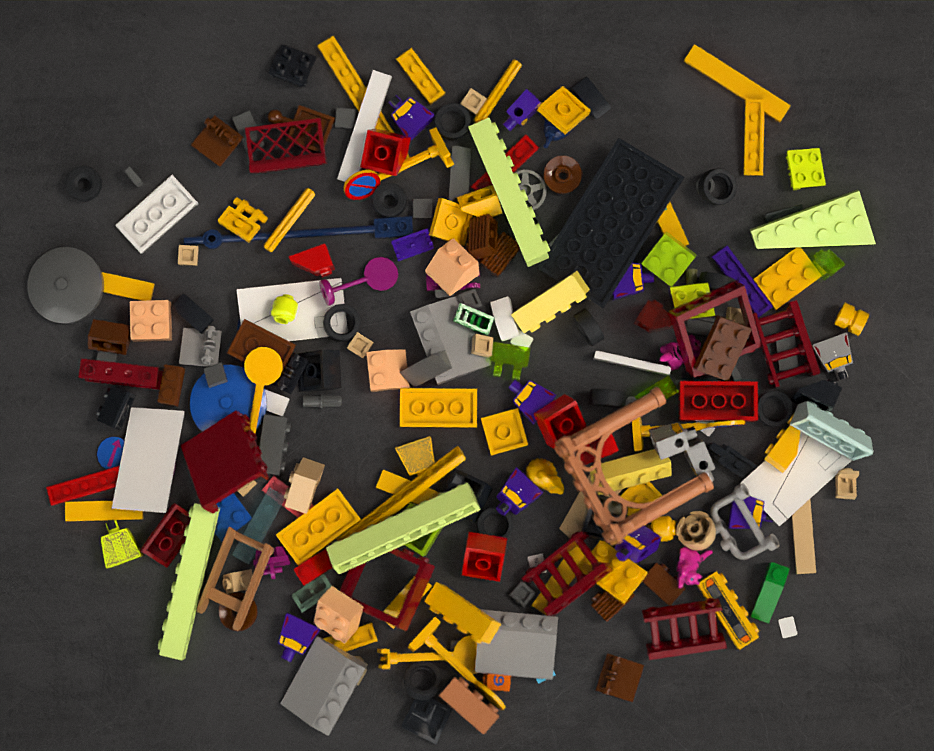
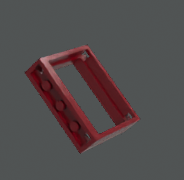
M737 280L668 311L686 372L693 377H700L705 373L693 368L696 361L684 321L735 297L738 298L745 325L752 328L749 339H747L740 356L752 353L762 346L745 285Z
M398 548L389 551L420 566L397 618L351 597L366 562L350 569L340 592L362 605L363 612L407 631L435 566L428 563L430 559L421 555L418 558L413 557L414 552L405 548L403 551L397 550Z

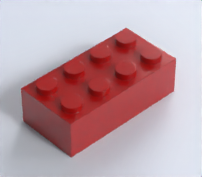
M680 381L678 383V421H758V382Z

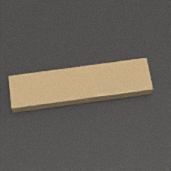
M809 499L791 516L796 574L816 573L811 501Z

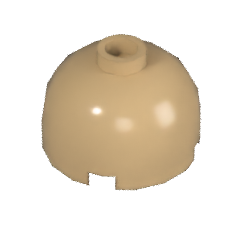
M693 511L686 518H681L677 524L676 534L679 541L685 547L693 551H701L708 548L715 540L716 527L707 513Z

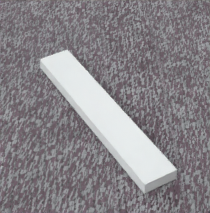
M373 70L337 178L338 180L345 182L351 175L361 171L362 168L360 166L367 130L375 129L392 76Z

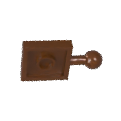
M300 105L294 120L282 116L279 110H271L267 115V119L271 124L321 118L325 146L335 121V117ZM317 123L309 124L305 131L314 136L318 131ZM291 126L288 135L295 139L301 129L297 126ZM303 132L297 142L306 147L312 138ZM287 137L286 142L292 143L293 140ZM314 140L308 147V150L321 153L320 144Z

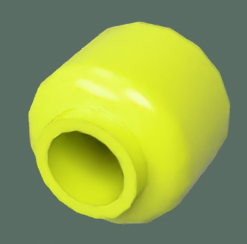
M283 294V296H278L274 299L271 315L276 322L288 324L295 319L298 303L291 295Z

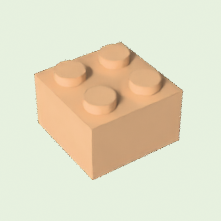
M169 300L130 301L131 340L133 342L172 341L171 302Z
M331 586L318 600L313 623L319 629L325 630L333 638L345 644L358 630L363 606Z

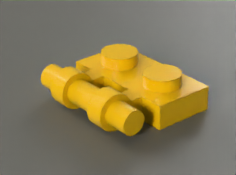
M236 197L233 204L237 208L234 209L228 206L218 219V223L250 243L260 230V225L256 222L259 220L262 223H266L268 217L260 209L250 206L246 200ZM247 212L251 216L250 218H247L242 213Z

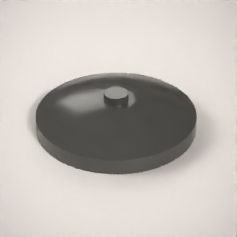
M72 247L55 248L43 254L33 265L28 277V295L35 310L44 318L60 324L76 323L90 316L98 307L104 292L103 274L97 262L87 253Z

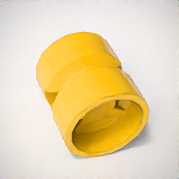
M844 302L834 325L842 329L847 327L850 333L859 336L868 320L869 313L860 309L856 311L854 306Z

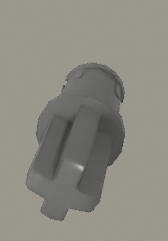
M323 394L321 396H303L304 408L321 407L323 409V407H341L342 405L341 396H323Z

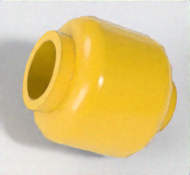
M660 516L651 521V524H648L650 530L662 537L660 542L671 541L677 535L676 521L672 520L670 516Z

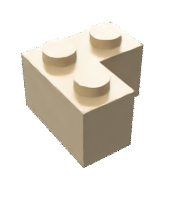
M304 457L300 464L296 463L294 471L291 472L289 478L291 487H287L284 499H287L285 507L307 514L316 488L321 480L324 464Z

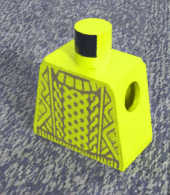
M117 520L106 523L109 534L101 537L106 568H111L144 556L129 528L120 530Z

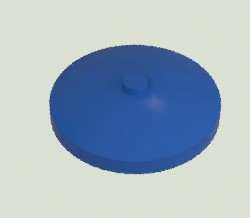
M223 365L228 380L226 383L209 388L205 373L195 383L190 396V411L195 424L202 432L236 410L243 415L246 414L250 419L256 384L247 377L243 367ZM265 389L263 390L256 430L262 424L267 411Z

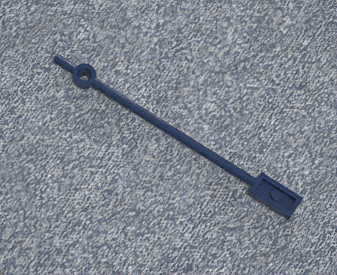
M412 216L374 219V225L290 230L283 239L375 233V239L404 237L413 233ZM214 229L206 231L203 236L184 237V245L204 244L209 249H217L224 242L245 241L236 234L221 235ZM273 232L257 233L251 241L268 240ZM210 236L216 237L214 242L209 241Z

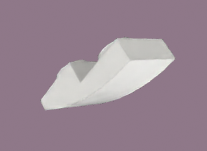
M507 296L490 302L501 340L506 341L520 336L518 324L511 315L513 313L511 299Z

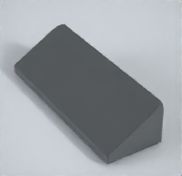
M452 146L451 159L454 165L451 166L449 201L458 203L457 197L469 192L471 148Z
M444 350L428 356L400 371V373L415 388L452 369V366Z

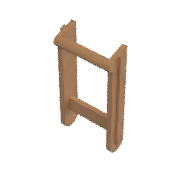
M229 527L197 606V612L200 614L204 613L209 601L213 600L238 612L233 629L239 631L243 626L274 548ZM234 539L262 551L243 601L215 588Z

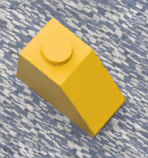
M493 185L457 197L461 210L477 217L486 214L495 217L502 214L499 199Z

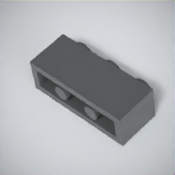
M264 415L260 449L262 451L261 458L268 468L267 474L281 476V472H285L286 461L283 460V455L287 453L289 444L286 441V434H290L291 422H288L289 419L286 417Z

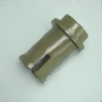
M685 270L686 285L698 284V270Z

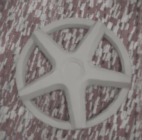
M531 170L516 171L517 174L522 173V181L518 185L520 190H525L529 199L527 201L533 206V211L538 209L544 202L547 192L543 178ZM528 173L536 176L541 183L530 185ZM543 189V196L540 202L537 203L533 197V192Z

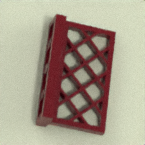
M321 118L245 128L250 164L249 171L251 174L327 165ZM317 123L318 131L314 136L305 131L309 124ZM291 126H297L301 129L295 139L286 133ZM273 128H277L282 132L276 142L268 136V133ZM250 131H259L263 134L257 144L251 140ZM303 132L312 138L306 147L297 142ZM284 135L293 140L287 149L278 144ZM265 137L274 143L268 152L259 146ZM314 140L320 144L321 153L313 154L308 150V147ZM295 143L303 148L299 156H293L288 152ZM277 145L285 152L280 158L275 159L270 153ZM257 148L266 154L260 161L253 160V153Z

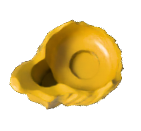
M536 458L526 467V476L539 489L547 490L551 494L557 493L562 495L564 493L561 478L557 476L556 468L552 462L543 458Z

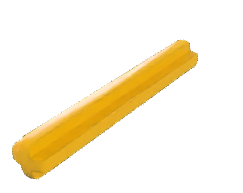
M513 60L475 116V123L488 118L521 68L522 64L519 61Z
M305 189L265 242L264 248L267 251L273 252L313 199L315 193L311 189Z

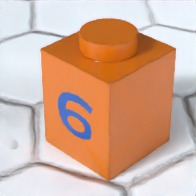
M484 673L483 684L487 685L486 687L490 690L510 692L511 676Z

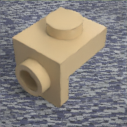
M844 468L835 476L836 498L855 500L857 497L856 479L859 476V471Z
M252 569L223 575L222 583L226 593L247 590L253 576Z

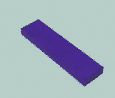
M725 246L711 257L725 276L731 277L745 285L751 310L753 313H757L758 318L773 307L728 246Z

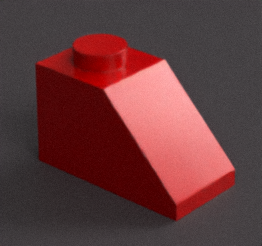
M327 549L293 570L302 584L306 586L332 569L333 566Z

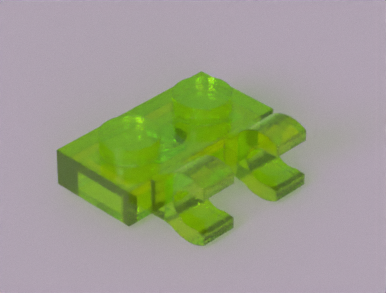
M493 342L492 356L490 357V362H495L493 376L501 377L503 364L514 365L512 379L520 380L522 367L528 368L531 348Z

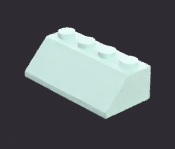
M806 401L798 404L790 423L791 426L853 461L873 454L871 437L865 435L863 430L849 426L847 421L835 418L831 412L821 410L813 402Z

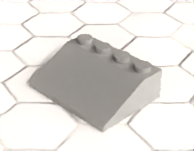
M457 296L410 311L426 356L428 357L445 350L451 363L452 369L435 377L437 385L491 365L489 358L471 354L473 335L479 333L453 321L459 305ZM463 310L459 318L461 320H463L465 313H463ZM469 313L466 322L469 323L472 313Z
M482 610L501 623V626L490 644L485 642L477 643L475 673L553 680L558 617Z
M317 636L280 704L311 727L329 736L368 664Z

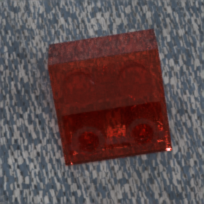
M648 300L634 324L648 333L673 329L669 312L662 309L663 305L656 300L652 302Z

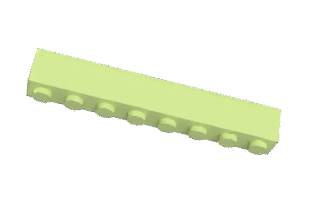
M490 118L468 126L527 266L529 267L548 259L547 252L551 250L547 241H542L540 237L543 234L539 223H534L533 218L536 215L532 206L528 207L525 202L529 200L525 190H520L518 186L521 183L517 172L514 174L511 167L514 164L510 155L506 157L504 150L507 148L503 139L499 140L497 137V133L500 132L496 123H491Z
M460 484L451 491L440 493L431 500L423 501L416 507L405 509L402 513L394 517H388L381 523L370 525L367 529L359 533H353L346 539L335 541L326 549L333 568L338 574H341L480 510V507L469 484Z
M194 503V506L190 508V525L186 526L184 536H187L185 544L181 546L180 555H182L181 563L178 562L175 572L178 576L171 588L173 598L172 601L169 600L167 605L169 615L168 619L164 620L162 631L165 632L158 644L159 655L178 660L186 658L220 512L219 507V510L214 514L203 509L200 503Z

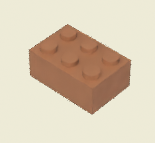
M461 676L459 679L454 677L439 696L484 735L499 718V714H497L499 710L490 702L487 705L482 700L484 696L476 689L472 692L468 688L469 683Z

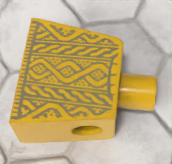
M430 436L395 448L410 476L416 474L419 476L435 463Z

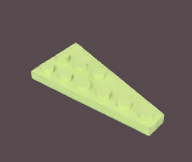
M858 190L750 229L755 248L757 249L876 244L860 191Z

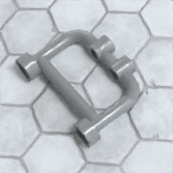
M741 483L735 486L734 492L712 505L710 516L716 527V535L720 533L724 539L720 541L724 551L730 550L736 558L746 560L767 549L773 551L779 547V541L774 534L764 537L743 500L750 496L745 484ZM732 501H735L760 543L746 552H741L737 548L735 539L730 536L725 522L718 515V510Z

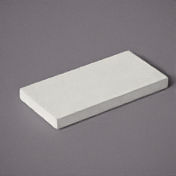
M171 175L115 226L142 254L193 209L198 202Z

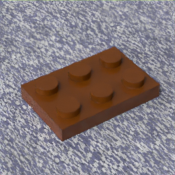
M717 315L693 368L728 381L752 328Z
M244 319L227 354L245 362L247 355L252 350L259 347H268L280 355L284 370L296 344Z

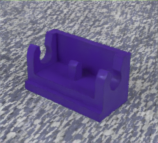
M427 228L391 241L398 262L434 249Z

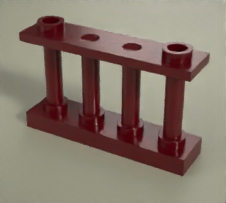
M797 300L789 302L786 310L762 318H758L757 313H753L762 345L761 348L769 370L767 378L770 385L777 388L780 386L779 380L805 372L807 374L810 373L811 377L820 374ZM788 317L789 319L792 318L794 326L791 329L764 337L762 325ZM791 336L799 338L800 344H798V347L770 355L767 344ZM798 354L804 355L806 360L804 365L779 373L775 372L772 362Z
M81 358L78 378H83L86 382L160 390L161 380H163L162 376H164L162 373L164 371H160L158 367Z
M577 531L572 534L567 543L536 567L529 568L525 572L526 575L522 577V580L530 583L533 581L546 599L547 606L543 610L547 616L557 615L613 571L609 563L598 562L584 542L589 537L587 532ZM577 545L592 565V571L587 575L583 574L569 554ZM562 557L577 577V583L573 586H569L554 565ZM547 569L563 590L562 595L558 598L552 596L539 577Z
M708 598L705 601L658 608L649 607L642 610L644 622H650L652 643L646 644L649 660L726 649L723 633H718L716 612L722 611L719 598ZM708 613L710 634L698 636L696 615ZM688 616L691 636L680 639L677 618ZM669 619L671 640L661 642L658 620Z

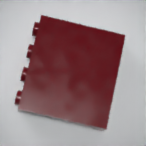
M237 410L181 445L200 504L203 509L212 514L219 510L218 502L261 476L266 480L269 479L267 465L261 458L262 451L257 446L255 441L256 435L250 427L251 421L246 414L243 415Z

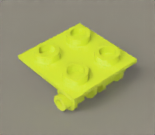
M820 148L787 151L786 159L789 166L788 170H790L788 174L791 176L790 186L793 187V190L805 187L826 186Z
M708 283L670 287L675 308L710 292ZM714 308L692 318L715 316Z

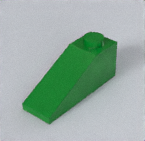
M773 562L768 563L750 617L766 623L770 622L790 568Z

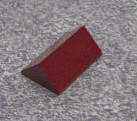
M174 503L140 551L168 568L180 551L182 544L186 542L187 536H184L186 526L190 525L191 517H189V512L179 504Z

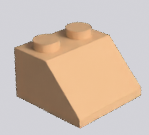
M453 238L438 249L425 269V273L451 296L479 275L478 261Z
M406 350L366 352L371 392L410 388L409 382L400 373V371L407 368Z

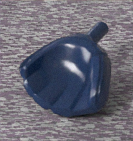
M545 118L544 134L547 140L543 147L548 148L551 141L564 139L571 130L567 134H563Z

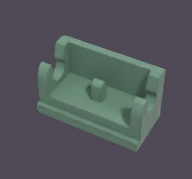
M322 574L293 593L292 598L303 613L316 605L318 600L332 585L326 575Z

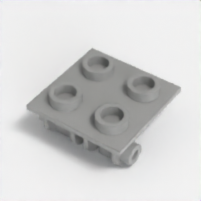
M208 326L201 334L196 329L183 328L179 364L207 367L218 364L222 331L215 330L214 326Z

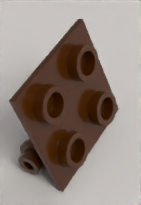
M214 115L213 118L210 119L208 117L205 120V128L191 146L221 167L244 137Z
M607 653L596 691L633 702L644 665Z

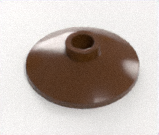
M569 156L554 157L547 163L544 169L545 183L556 193H570L581 182V167L576 160ZM560 173H565V174H566V178H565V179H561V178L559 177V174H560Z
M236 592L229 595L243 601L245 593ZM254 600L239 631L250 628L256 621L258 609ZM220 604L219 617L221 622L228 629L236 631L233 629V624L237 614L234 610Z

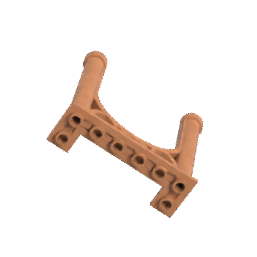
M658 387L649 390L648 394L572 436L563 437L555 442L556 453L559 457H563L566 471L568 474L573 475L576 489L583 493L585 497L583 501L588 509L591 508L593 511L595 523L597 526H601L604 531L602 533L603 538L611 546L622 542L626 535L699 494L707 493L714 489L710 477L703 472L652 502L638 504L629 502L617 495L607 483L601 467V451L604 442L617 429L666 404V399ZM600 438L596 446V450L590 447H585L586 445ZM584 451L594 456V464L590 468L585 467L580 460V455ZM596 470V473L593 474L594 482L591 485L584 472ZM595 492H601L604 496L609 495L611 498L606 499L602 506ZM611 501L621 504V515L618 518L613 517L608 511V504ZM627 507L641 509L625 518Z

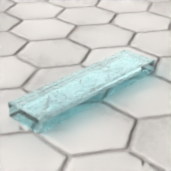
M269 487L243 535L262 543L285 501L284 495ZM239 542L233 556L250 564L257 549Z

